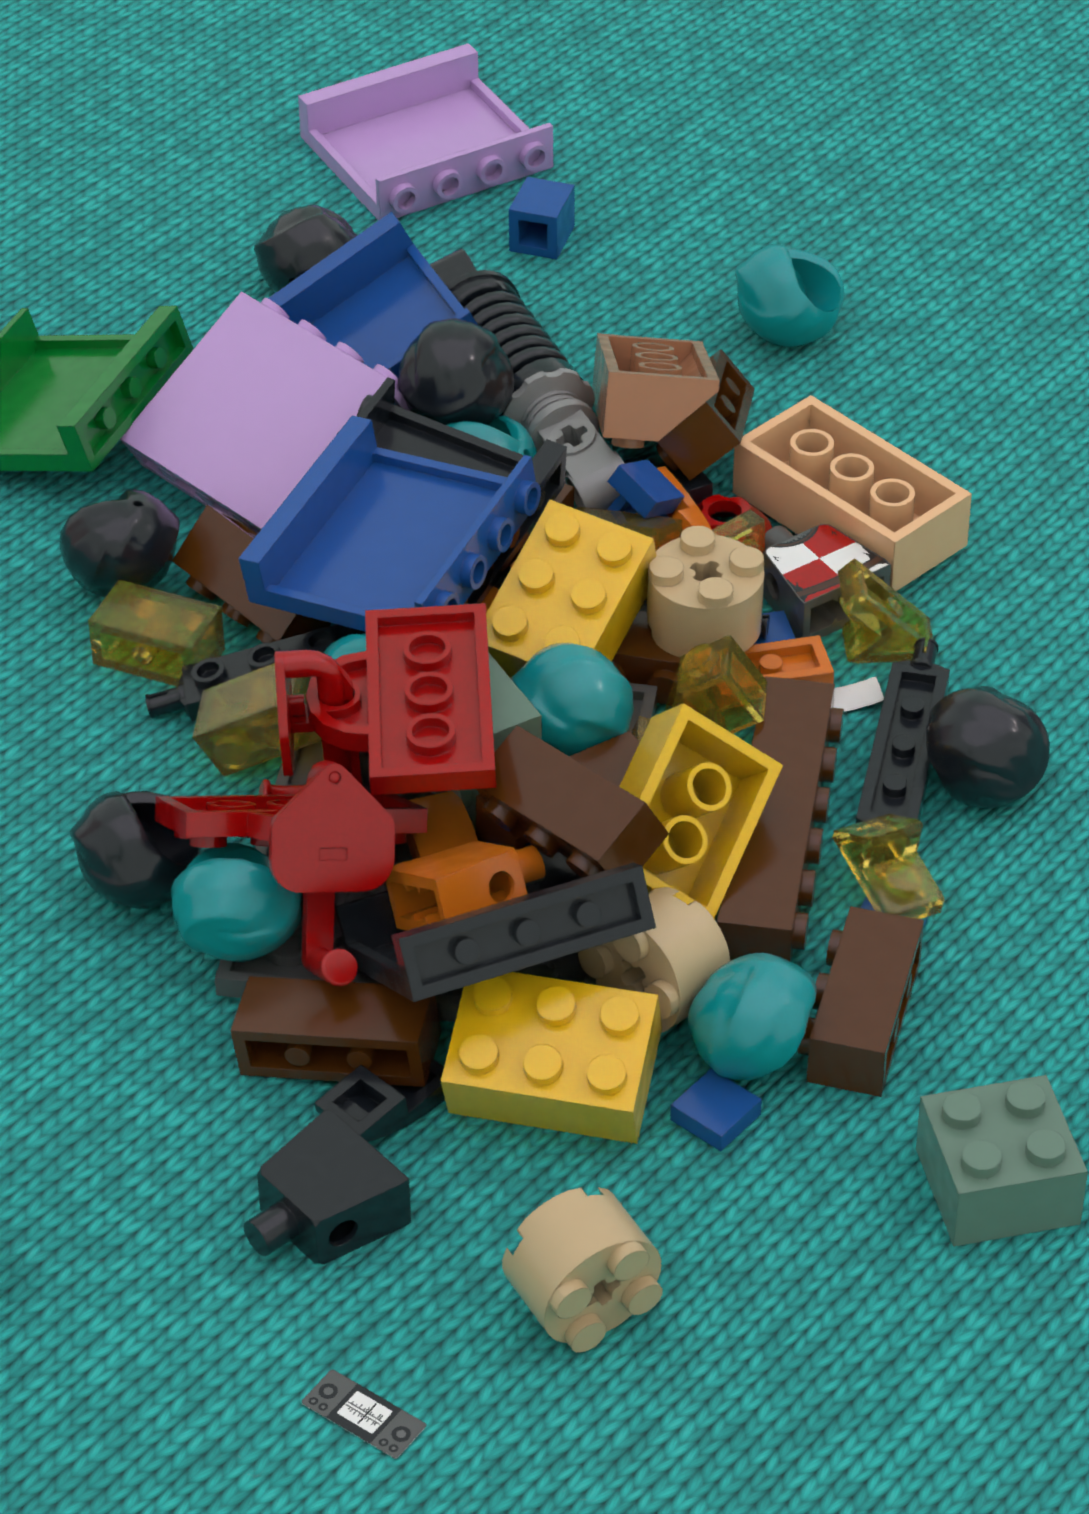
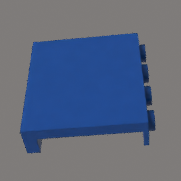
M392 211L268 298L278 304L288 314L289 320L298 324L301 319L308 321L326 337V342L333 346H336L338 342H343L364 360L363 364L372 369L377 364H380L397 377L405 351L430 322L456 318L478 325L470 311L462 307L413 244Z
M352 415L238 558L249 602L365 632V610L463 605L471 593L480 588L485 580L487 571L501 552L507 551L517 530L528 516L535 513L539 505L541 488L539 483L536 482L532 456L523 455L508 477L379 448L377 447L372 420Z

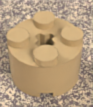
M704 526L687 527L681 532L680 538L661 546L656 551L657 556L649 564L647 586V624L652 629L651 637L656 645L674 656L693 661H707V653L726 651L725 659L738 656L751 648L761 632L764 591V555L757 548L746 546L732 538L715 535L710 528Z
M670 887L657 888L648 893L656 928L578 952L582 969L590 977L596 979V985L657 994L659 996L662 1022L661 1033L688 1017L689 1009L695 996L710 975L730 961L726 940L712 915L696 900L687 905L673 895L679 891Z
M600 1187L598 1189L601 1195L587 1196L582 1188L565 1191L543 1203L525 1218L517 1229L523 1240L518 1245L514 1255L506 1248L502 1260L504 1275L548 1335L556 1341L568 1343L574 1352L579 1353L597 1346L607 1331L617 1327L631 1315H641L651 1310L663 1294V1289L657 1282L661 1272V1257L658 1250L615 1195L608 1189Z

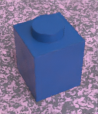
M526 177L509 208V251L558 259L575 227V185Z

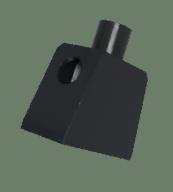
M328 1108L260 1167L257 1179L261 1212L244 1223V1232L251 1246L262 1256H268L291 1241L313 1263L326 1264L411 1223L409 1178Z

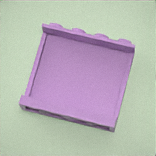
M469 43L298 96L301 138L378 221L391 211L396 218L553 168V125L547 123L530 129L478 78V52Z
M241 291L135 419L120 440L142 466L203 505L214 507L240 520L258 534L352 415L357 416L364 398L367 395L373 396L387 377L395 380L394 405L409 410L399 391L398 377L380 364H377L373 369L363 364L364 360L345 343L338 342L336 346H333L326 342V337L308 321L301 319L296 324L289 320L288 314L272 300L264 298L259 302Z

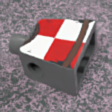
M830 524L817 525L795 536L785 527L775 526L769 529L762 537L760 550L764 555L763 597L775 612L785 611L795 638L820 635L822 638L888 608L891 564Z

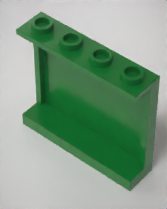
M159 306L136 334L39 335L28 308H21L0 332V471L93 472L194 349L178 307Z

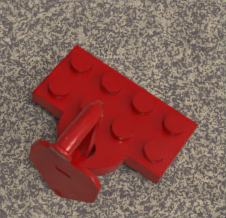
M486 603L365 610L366 651L342 655L335 660L331 656L316 650L275 651L279 741L284 776H294V733L315 732L322 738L324 760H330L345 767L361 785L362 775L359 751L369 752L371 795L496 788ZM312 677L306 692V704L304 694L293 695L291 678ZM264 779L261 782L258 795L296 794L304 785H273L270 780Z
M324 760L312 766L308 773L306 784L296 794L156 796L155 821L173 830L174 837L190 839V846L226 847L227 837L250 838L251 845L269 847V868L275 881L289 891L303 893L301 953L303 966L306 970L329 984L341 987L348 985L354 980L357 975L358 965L352 953L345 949H333L335 892L370 891L382 885L390 876L394 866L395 844L406 843L407 833H427L428 808L395 794L371 795L345 767L336 762Z

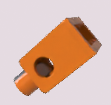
M481 841L466 843L395 864L385 882L396 927L407 931L527 895L526 886L544 880L545 865L540 852L533 845L515 850L514 847Z

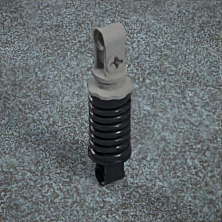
M463 248L431 263L430 265L462 307L470 311L477 324L489 329L496 335L500 346L511 362L515 381L513 394L509 404L499 416H508L521 423L530 433L537 452L546 439L567 446L564 484L574 486V501L580 511L593 516L604 513L620 495L607 481L616 468L625 463L617 452L611 450L599 434L598 418L592 410L595 396L588 381H583L574 367L569 364L567 358L560 352L558 346L552 341L548 333L544 331L539 321L527 309L525 303L520 298L517 288L509 278L496 271H477Z

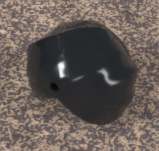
M314 204L295 207L283 212L271 222L266 232L261 236V239L254 245L259 271L268 286L278 292L352 240L357 234L354 233L349 223L343 217L331 210Z
M456 318L433 321L427 324L405 351L398 370L399 391L405 399L409 410L445 425L461 421L489 425L509 404L515 382L511 362L500 346L496 335L489 329Z
M129 489L118 500L91 504L71 515L60 532V551L69 573L87 591L106 598H125L143 594L154 589L166 576L175 555L180 520L160 499L143 490Z
M980 686L952 692L943 697L930 711L928 725L926 726L928 759L937 772L944 789L953 799L969 806L1002 807L1025 797L1043 778L1049 761V736L1038 715L1032 708L1021 701L1004 695L993 687Z
M113 791L105 793L89 804L81 818L70 830V836L75 845L83 877L103 898L113 903L136 909H149L160 906L172 900L171 888L174 880L201 853L200 847L190 846V839L174 837L173 830L155 821L156 796L166 795L149 791L127 793Z

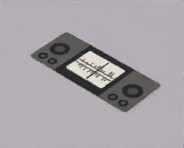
M330 1370L301 1401L306 1407L395 1459L426 1428V1423L335 1370Z

